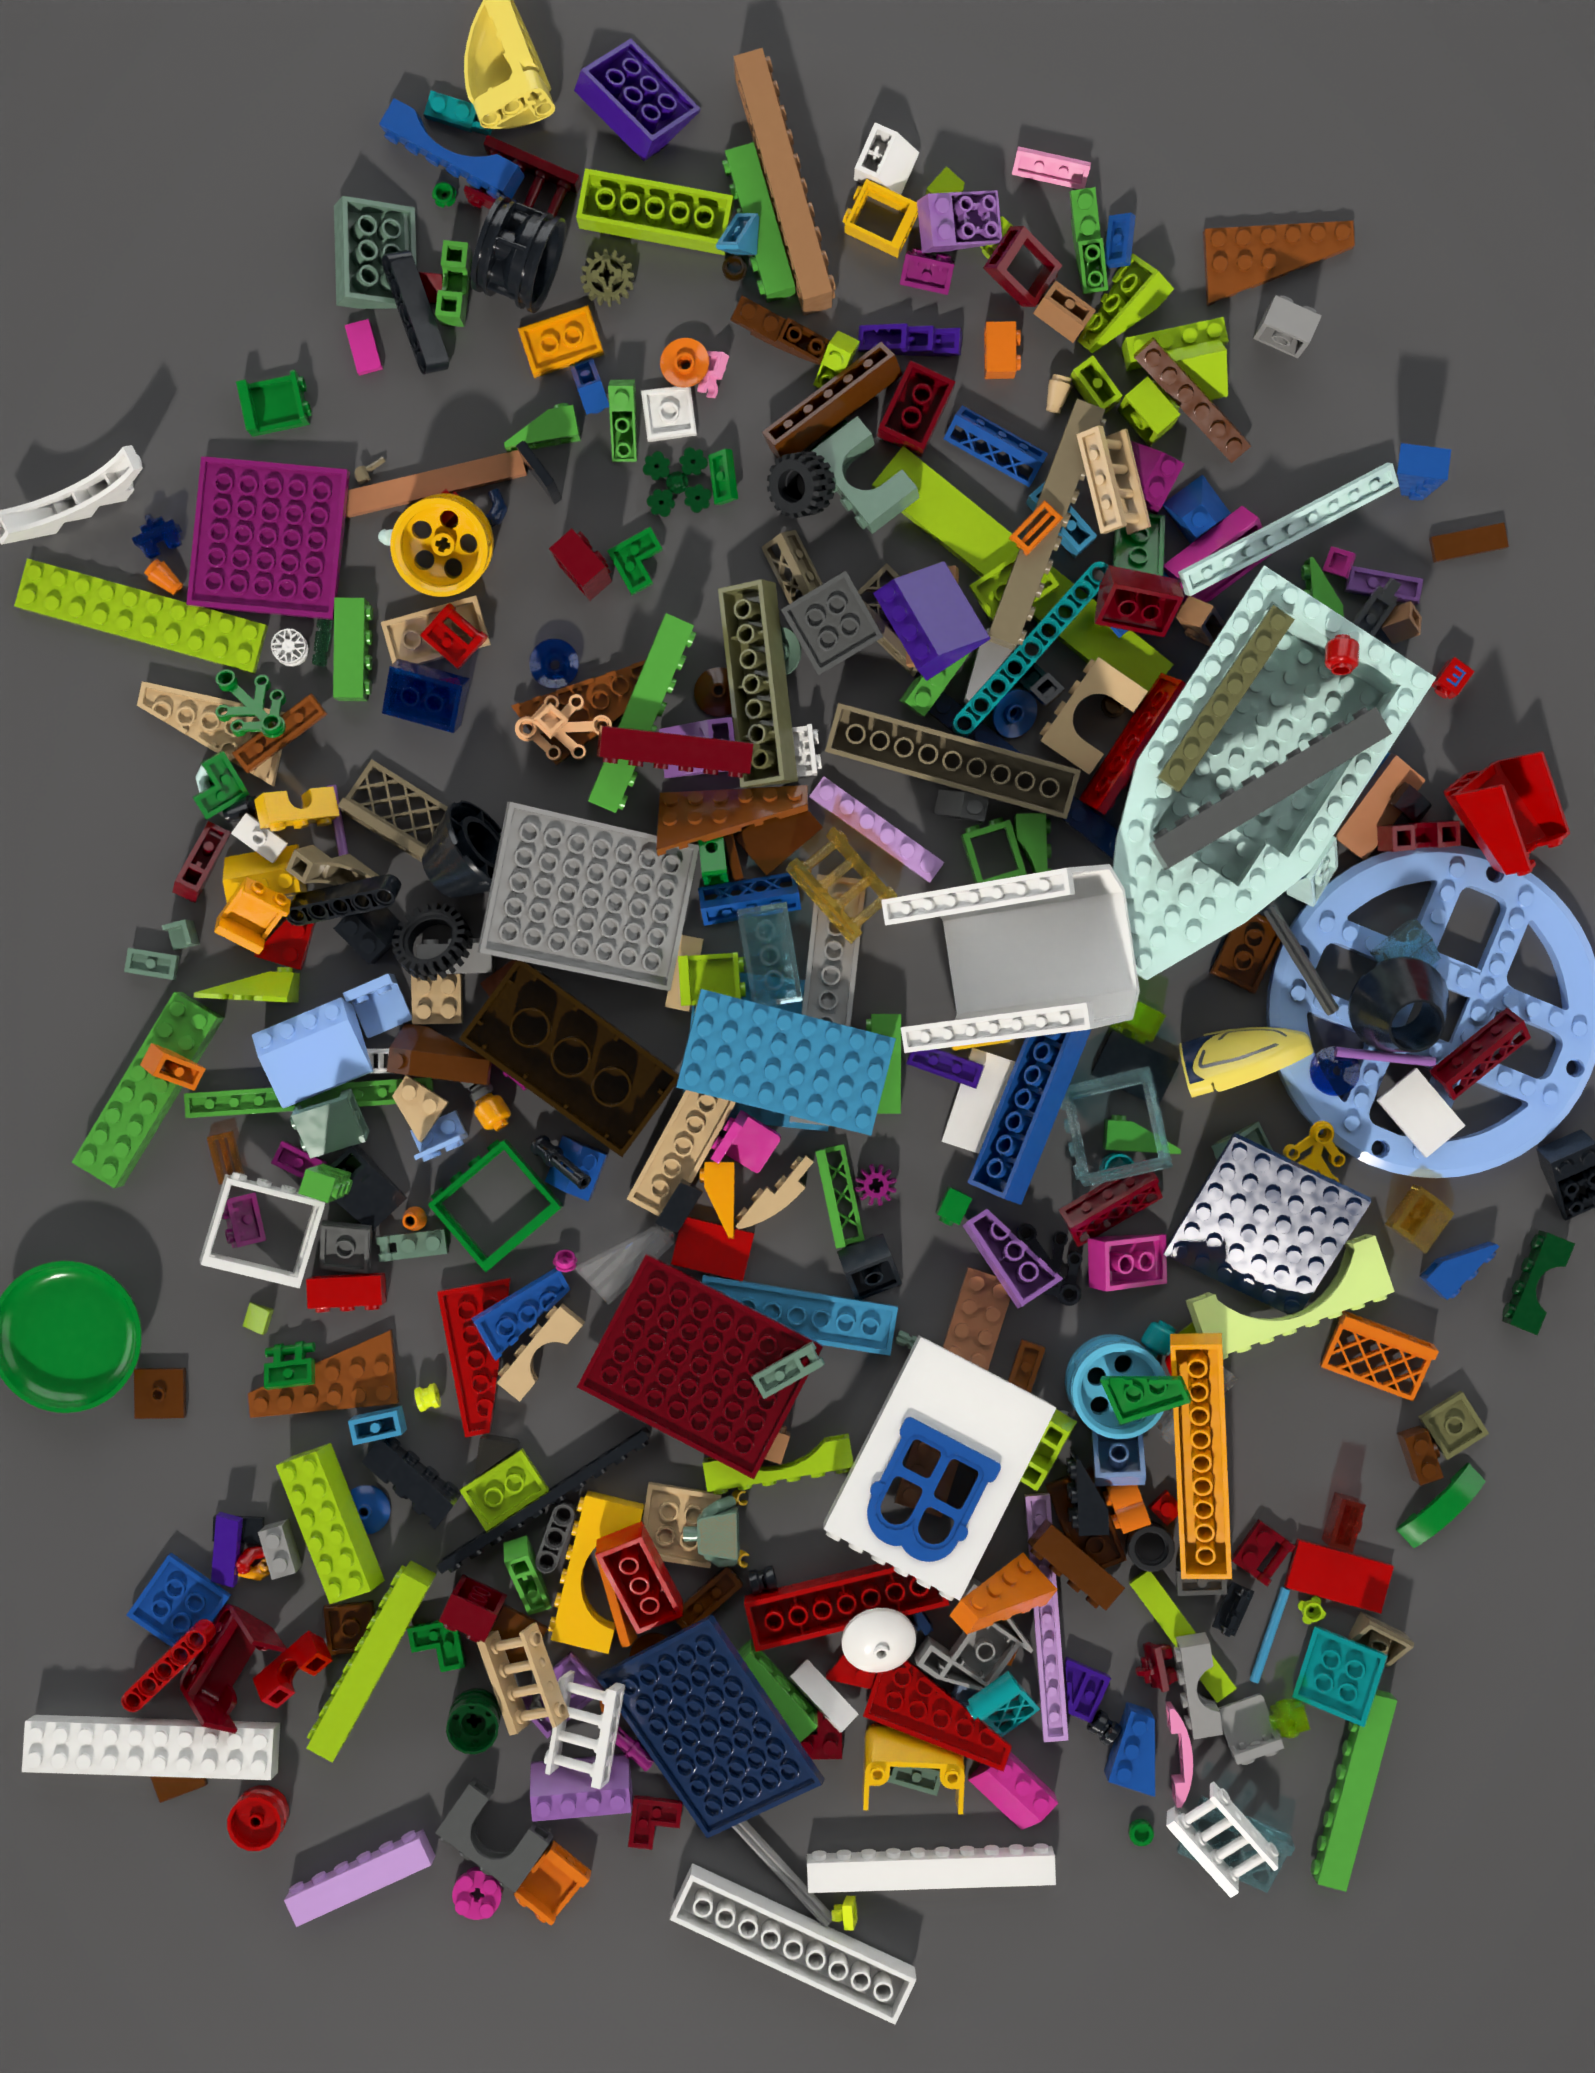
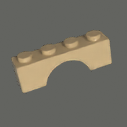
M563 1303L559 1308L555 1305L545 1316L548 1319L547 1323L543 1327L538 1324L529 1335L532 1341L527 1346L522 1344L514 1353L517 1359L513 1364L506 1363L498 1373L501 1378L497 1384L519 1402L538 1380L533 1366V1359L537 1349L550 1342L568 1344L585 1323L584 1320Z

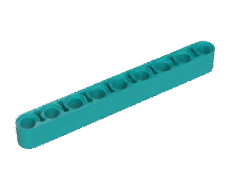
M1100 561L1092 564L1025 638L1022 645L1016 648L963 707L952 723V729L956 735L960 737L969 736L1099 591L1101 581L1093 578L1092 571L1097 569L1105 574L1108 564ZM1083 588L1087 592V598H1077L1075 590ZM1060 607H1067L1071 612V616L1069 618L1061 617L1058 609ZM1046 625L1051 626L1054 630V635L1051 637L1044 636L1041 631L1042 627ZM1027 644L1035 645L1037 654L1034 656L1028 655L1025 652V646ZM1017 663L1021 668V672L1016 675L1010 673L1008 664ZM994 681L1001 682L1004 686V691L1002 693L993 692L991 683ZM977 700L985 701L987 710L984 712L977 711L974 707V702ZM962 718L969 720L971 724L970 729L966 731L959 729L957 721Z

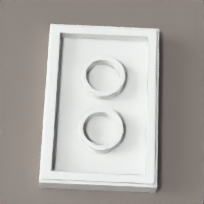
M1417 1068L1410 1071L1377 1099L1378 1103L1426 1158L1466 1126Z

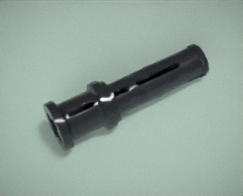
M545 1135L537 1137L532 1142L531 1152L536 1156H540L544 1164L549 1167H555L577 1185L579 1189L588 1187L591 1177L566 1158L562 1148L550 1143V1139ZM566 1167H568L569 1169H571V1170L573 1171V1173H571L569 1170H567Z

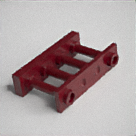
M487 135L484 147L488 156L498 154L517 164L523 173L527 171L535 177L523 205L533 208L543 183L550 181L556 184L557 190L547 212L553 214L555 218L566 193L572 191L578 194L581 187L578 174ZM465 185L463 189L468 202L477 208L484 206L491 209L496 201L493 197L485 194L486 189L482 187L480 189H473Z

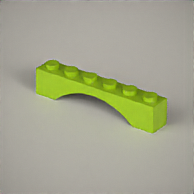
M849 1433L824 1437L809 1453L792 1462L771 1466L761 1465L755 1479L711 1457L703 1458L702 1462L707 1492L713 1491L714 1494H723L728 1492V1489L738 1487V1490H747L752 1488L753 1484L762 1483V1486H771L776 1484L777 1480L786 1479L787 1482L801 1480V1476L811 1475V1478L825 1476V1472L835 1471L836 1474L846 1473L850 1471L854 1463Z

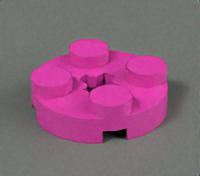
M479 1867L471 1868L466 1873L460 1875L455 1882L452 1892L455 1910L459 1915L473 1920L490 1918L500 1905L503 1888L492 1875L484 1874ZM479 1888L480 1893L484 1894V1897L476 1899L471 1892Z

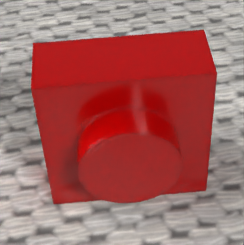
M1167 1490L1148 1506L1166 1526L1178 1516V1501Z

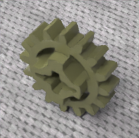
M604 249L602 256L596 251L594 252V260L588 257L586 259L589 266H582L581 268L582 273L585 274L580 276L581 283L585 284L583 286L584 293L590 292L588 295L589 299L592 301L597 298L598 305L600 306L603 304V301H607L608 306L611 307L613 300L621 304L620 297L623 296L628 299L627 289H634L633 283L630 282L635 280L634 273L631 272L633 270L631 263L626 264L625 255L618 258L616 250H614L612 255H608L607 249ZM612 264L617 265L620 269H616ZM607 270L609 271V275H610V278H609V281H608V284H609L608 286H607L606 281H605L606 275H607ZM595 287H600L604 293L598 291Z

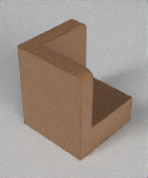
M1409 601L1394 607L1382 624V629L1391 643L1395 644L1420 635L1422 617L1413 603Z

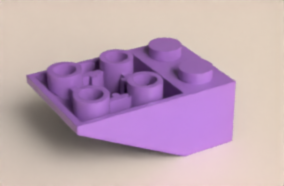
M998 190L932 193L917 200L922 253L947 252L999 244L1002 240Z
M732 717L703 720L659 729V732L735 741ZM669 765L668 769H664L665 778L704 774L703 768H693V772L678 771V766Z

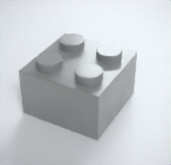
M1275 295L1264 312L1253 339L1295 358H1299L1309 345L1322 315L1317 314L1316 310L1309 306L1302 307L1295 304L1289 297Z

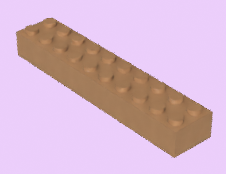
M763 48L735 55L733 59L736 84L765 179L803 316L832 308V299L835 298L834 290H836L833 275H828L827 266H829L826 251H821V233L819 227L815 226L813 217H815L812 202H808L806 193H808L805 178H801L799 170L801 165L798 154H794L792 146L794 145L791 129H787V116L784 105H780L779 87L777 81H773L771 59L769 56L765 57Z

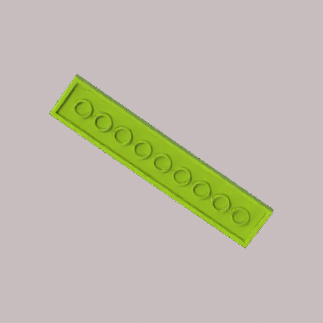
M28 558L14 604L15 607L253 674L256 673L268 626L262 623L204 607L188 606L183 601Z

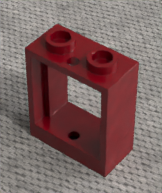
M1010 226L983 269L1022 307H1036L1044 298V293L1049 285L1056 280L1057 273L1062 264L1025 226ZM1022 245L1044 265L1028 291L1007 271Z

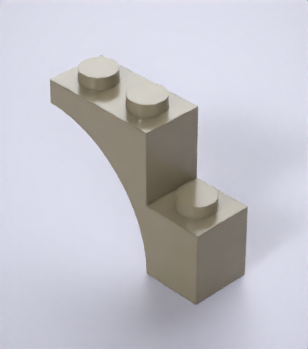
M314 845L294 849L286 868L287 872L304 884L325 883L339 885L379 876L351 854L330 858Z

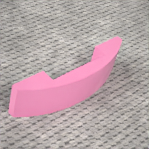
M1165 1701L1167 1727L1171 1734H1178L1180 1774L1171 1775L1172 1799L1177 1808H1182L1188 1796L1193 1776L1192 1746L1187 1729L1171 1701Z

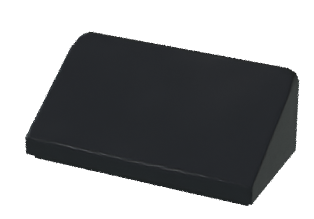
M682 1178L655 1223L678 1233L703 1191Z

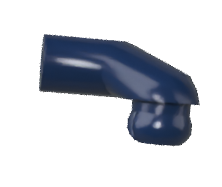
M499 489L488 492L493 506L489 513L486 514V517L491 527L499 525L507 513V506Z

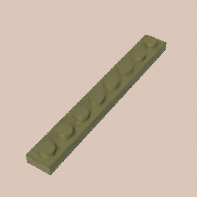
M1275 605L1270 607L1156 777L1176 792L1182 789L1295 619Z

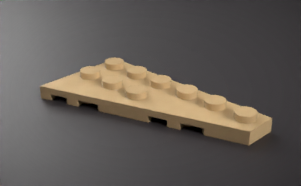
M143 681L141 683L137 702L138 707L214 752L224 751L229 761L240 767L242 766L233 756L232 752L259 733L247 732L244 736L237 737L230 728L234 720L241 719L244 722L259 721L256 717H232L227 722H221L217 718L215 710L219 705H227L229 707L244 706L240 702ZM264 708V711L269 714L270 709ZM242 726L237 727L235 730L241 729ZM282 749L250 773L275 786Z

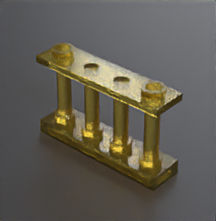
M832 827L826 835L830 840L826 845L805 862L800 861L796 857L789 863L786 871L848 942L852 944L863 933L860 930L861 925L882 908L881 900L898 896L891 887L885 886L850 846L847 836L842 831H837L835 827ZM837 848L846 860L824 879L816 880L811 874V869ZM853 867L862 879L839 899H833L828 893V887ZM870 886L879 897L855 918H850L844 912V907Z

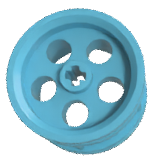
M1105 1334L1086 1341L1073 1353L1066 1368L1065 1389L1071 1405L1090 1429L1108 1438L1129 1439L1145 1433L1158 1422L1163 1412L1120 1425L1102 1384H1093L1087 1379L1089 1370L1094 1367L1102 1368L1105 1376H1166L1160 1363L1140 1343L1123 1335ZM1120 1355H1127L1130 1358V1367L1126 1372H1118L1114 1367V1362ZM1101 1396L1107 1399L1108 1405L1105 1410L1101 1412L1091 1410L1090 1405L1094 1398Z

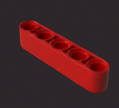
M207 1619L197 1621L124 1693L121 1698L124 1709L129 1712L139 1711L205 1648L216 1633L215 1625Z

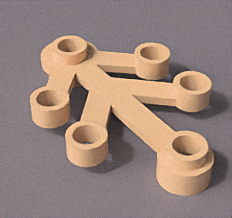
M578 694L572 695L569 698V703L561 710V713L567 719L576 710H581L584 707L582 696ZM549 695L545 698L544 704L532 717L525 716L517 721L515 732L523 741H534L546 752L550 760L557 761L562 755L560 748L556 745H551L541 735L544 732L532 722L547 706V702L550 699L556 700L555 707L559 708L560 703L557 697ZM575 698L581 699V704L577 707L572 705V701ZM598 715L593 721L568 722L554 736L571 751L573 758L582 760L587 753L585 747L577 744L566 733L595 732L599 735L598 724L605 722L607 726L612 727V722L605 715ZM526 725L532 726V732L529 734L523 731ZM576 748L583 749V754L579 757L574 755ZM551 749L558 750V755L554 758L549 755Z

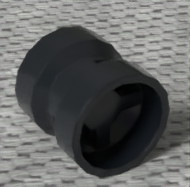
M773 1565L766 1566L764 1570L760 1571L756 1569L748 1571L753 1595L761 1594L764 1590H778Z
M1103 1710L1097 1711L1092 1723L1088 1722L1086 1727L1090 1733L1097 1734L1100 1741L1106 1746L1110 1745L1121 1731V1725L1116 1721H1111L1108 1714Z

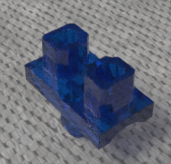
M151 514L145 515L147 523L139 526L142 533L132 538L134 545L140 548L147 558L153 559L161 554L157 543L163 540L169 549L181 546L182 541L179 533L182 530L180 525L176 524L173 519L165 522L162 516L154 519Z

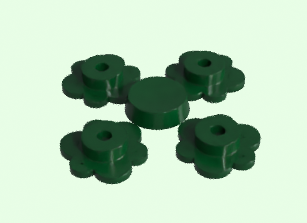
M692 447L686 448L684 456L679 458L682 472L676 471L671 474L668 468L670 460L664 458L662 452L656 451L652 456L648 455L645 457L646 464L643 466V473L645 475L651 476L655 481L660 477H667L666 485L668 489L663 491L656 489L653 495L647 498V505L651 507L653 515L660 514L662 517H668L671 509L675 507L672 493L680 494L684 491L687 497L684 503L691 508L692 512L699 513L703 508H709V500L712 498L711 491L707 488L704 489L701 484H697L695 488L692 486L688 487V478L686 476L692 473L700 475L701 469H705L708 466V460L703 457L704 453L701 449L695 451Z

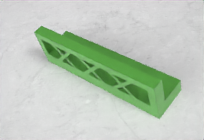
M844 1144L815 1150L836 1249L846 1247L847 1244L865 1241ZM840 1150L842 1161L835 1168L828 1163L826 1153ZM842 1165H844L845 1174L840 1171ZM829 1167L835 1171L832 1177L830 1175ZM837 1173L847 1179V1185L843 1192L834 1188L832 1184ZM848 1188H849L850 1198L845 1195V1193H846V1191L848 1190ZM834 1191L840 1195L837 1201L835 1198ZM842 1197L852 1202L853 1208L848 1216L838 1211L837 1205ZM853 1212H854V1216H855V1221H853L852 1219H850V1217H851V1215L853 1214ZM839 1215L845 1219L842 1225ZM848 1221L857 1226L859 1236L844 1239L842 1229Z

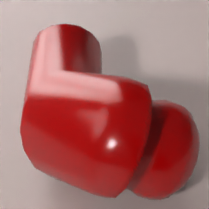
M262 1546L249 1547L242 1552L235 1564L238 1573H249L251 1570L250 1565L255 1559L265 1558Z

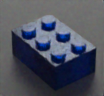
M397 659L389 667L382 714L454 733L462 725L470 678Z

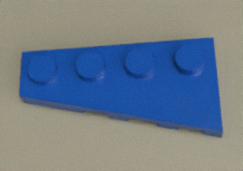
M554 1268L471 1318L495 1361L502 1356L501 1353L509 1345L512 1346L519 1340L518 1337L528 1327L531 1328L537 1322V1318L545 1311L548 1312L571 1290L562 1272Z

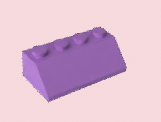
M623 1754L613 1755L609 1782L601 1789L591 1787L592 1777L588 1773L559 1765L558 1769L548 1775L545 1774L546 1764H544V1761L531 1762L530 1803L532 1822L632 1812L633 1791L630 1758H626ZM596 1756L573 1759L593 1764Z

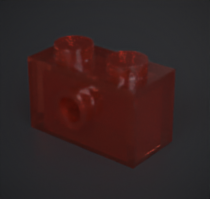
M1335 1492L1322 1540L1329 1547L1353 1553L1358 1533H1360L1362 1528V1518L1366 1504L1359 1498Z

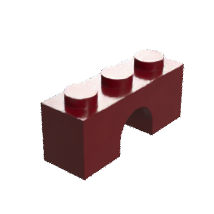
M1441 820L1377 826L1378 851L1396 852L1416 850V848L1461 846L1460 821Z

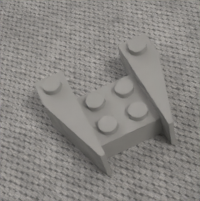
M972 1577L962 1598L982 1583ZM1010 1618L1005 1621L994 1622L993 1625L970 1634H966L963 1631L950 1650L927 1635L913 1656L916 1665L936 1679L980 1691L998 1678L1020 1646L1032 1653L1033 1649L1017 1624Z

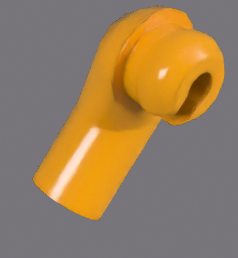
M265 1558L254 1567L250 1566L251 1570L249 1573H238L239 1577L261 1581L270 1575Z

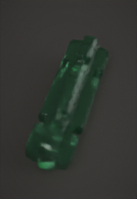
M320 618L317 619L316 627L318 631L315 634L313 650L316 653L313 654L312 664L323 667L327 665L328 660L326 653L329 651L331 635L329 629L332 627V620Z

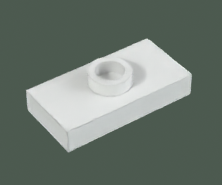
M245 813L231 833L271 863L277 860L288 842L273 831H270V829H261L259 821L248 813Z

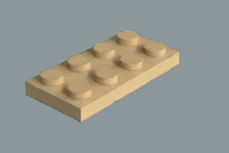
M476 595L450 602L456 607V612L479 632L483 631L488 636ZM447 604L381 622L395 671L445 658L420 635ZM447 619L444 622L447 627L467 644L473 640L452 620ZM489 636L479 648L491 645Z

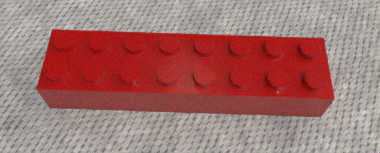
M886 1562L885 1565L873 1564L778 1587V1590L762 1591L758 1595H745L744 1606L755 1652L844 1631L852 1618L869 1609L889 1608L907 1616L948 1606L949 1601L939 1595L940 1591L937 1588L931 1586L930 1589L921 1586L916 1582L917 1579L914 1576L908 1574L907 1577H904L894 1571L893 1565Z

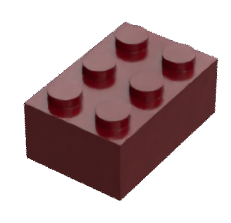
M910 360L880 423L877 437L901 448L904 446L913 454L922 457L952 395L956 381Z
M571 528L549 550L557 565L587 599L591 601L612 582L609 576L611 571L606 559L600 552L592 550L593 548L581 531L576 534Z
M463 1574L451 1593L439 1622L443 1623V1626L450 1631L455 1632L458 1630L465 1633L466 1637L474 1642L482 1641L485 1643L507 1594Z

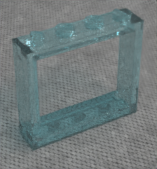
M1149 1066L1069 1085L1061 1108L1066 1110L1067 1118L1064 1119L1066 1133H1070L1072 1142H1068L1071 1157L1075 1156L1077 1164L1073 1166L1076 1180H1080L1084 1187L1173 1167L1153 1073ZM1143 1084L1158 1158L1089 1173L1074 1099Z

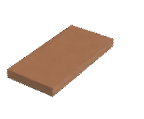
M1390 753L1361 792L1333 836L1360 859L1366 860L1378 845L1377 826L1393 825L1402 813L1389 803L1402 784L1406 782L1418 791L1426 780L1397 755Z

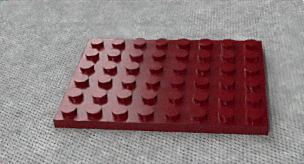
M646 1253L577 1388L736 1471L755 1479L808 1375L763 1399L754 1383L752 1375L812 1341L816 1346L815 1351L819 1356L823 1345ZM807 1356L800 1358L804 1366L810 1363Z

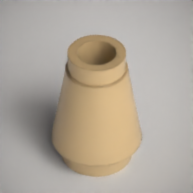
M1053 374L1052 380H1049L1046 411L1060 414L1073 387L1071 385V378Z

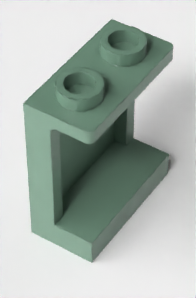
M351 1088L342 1091L338 1098L303 1109L301 1105L295 1106L290 1116L293 1129L297 1130L300 1135L301 1147L304 1151H307L310 1159L366 1142L370 1132Z

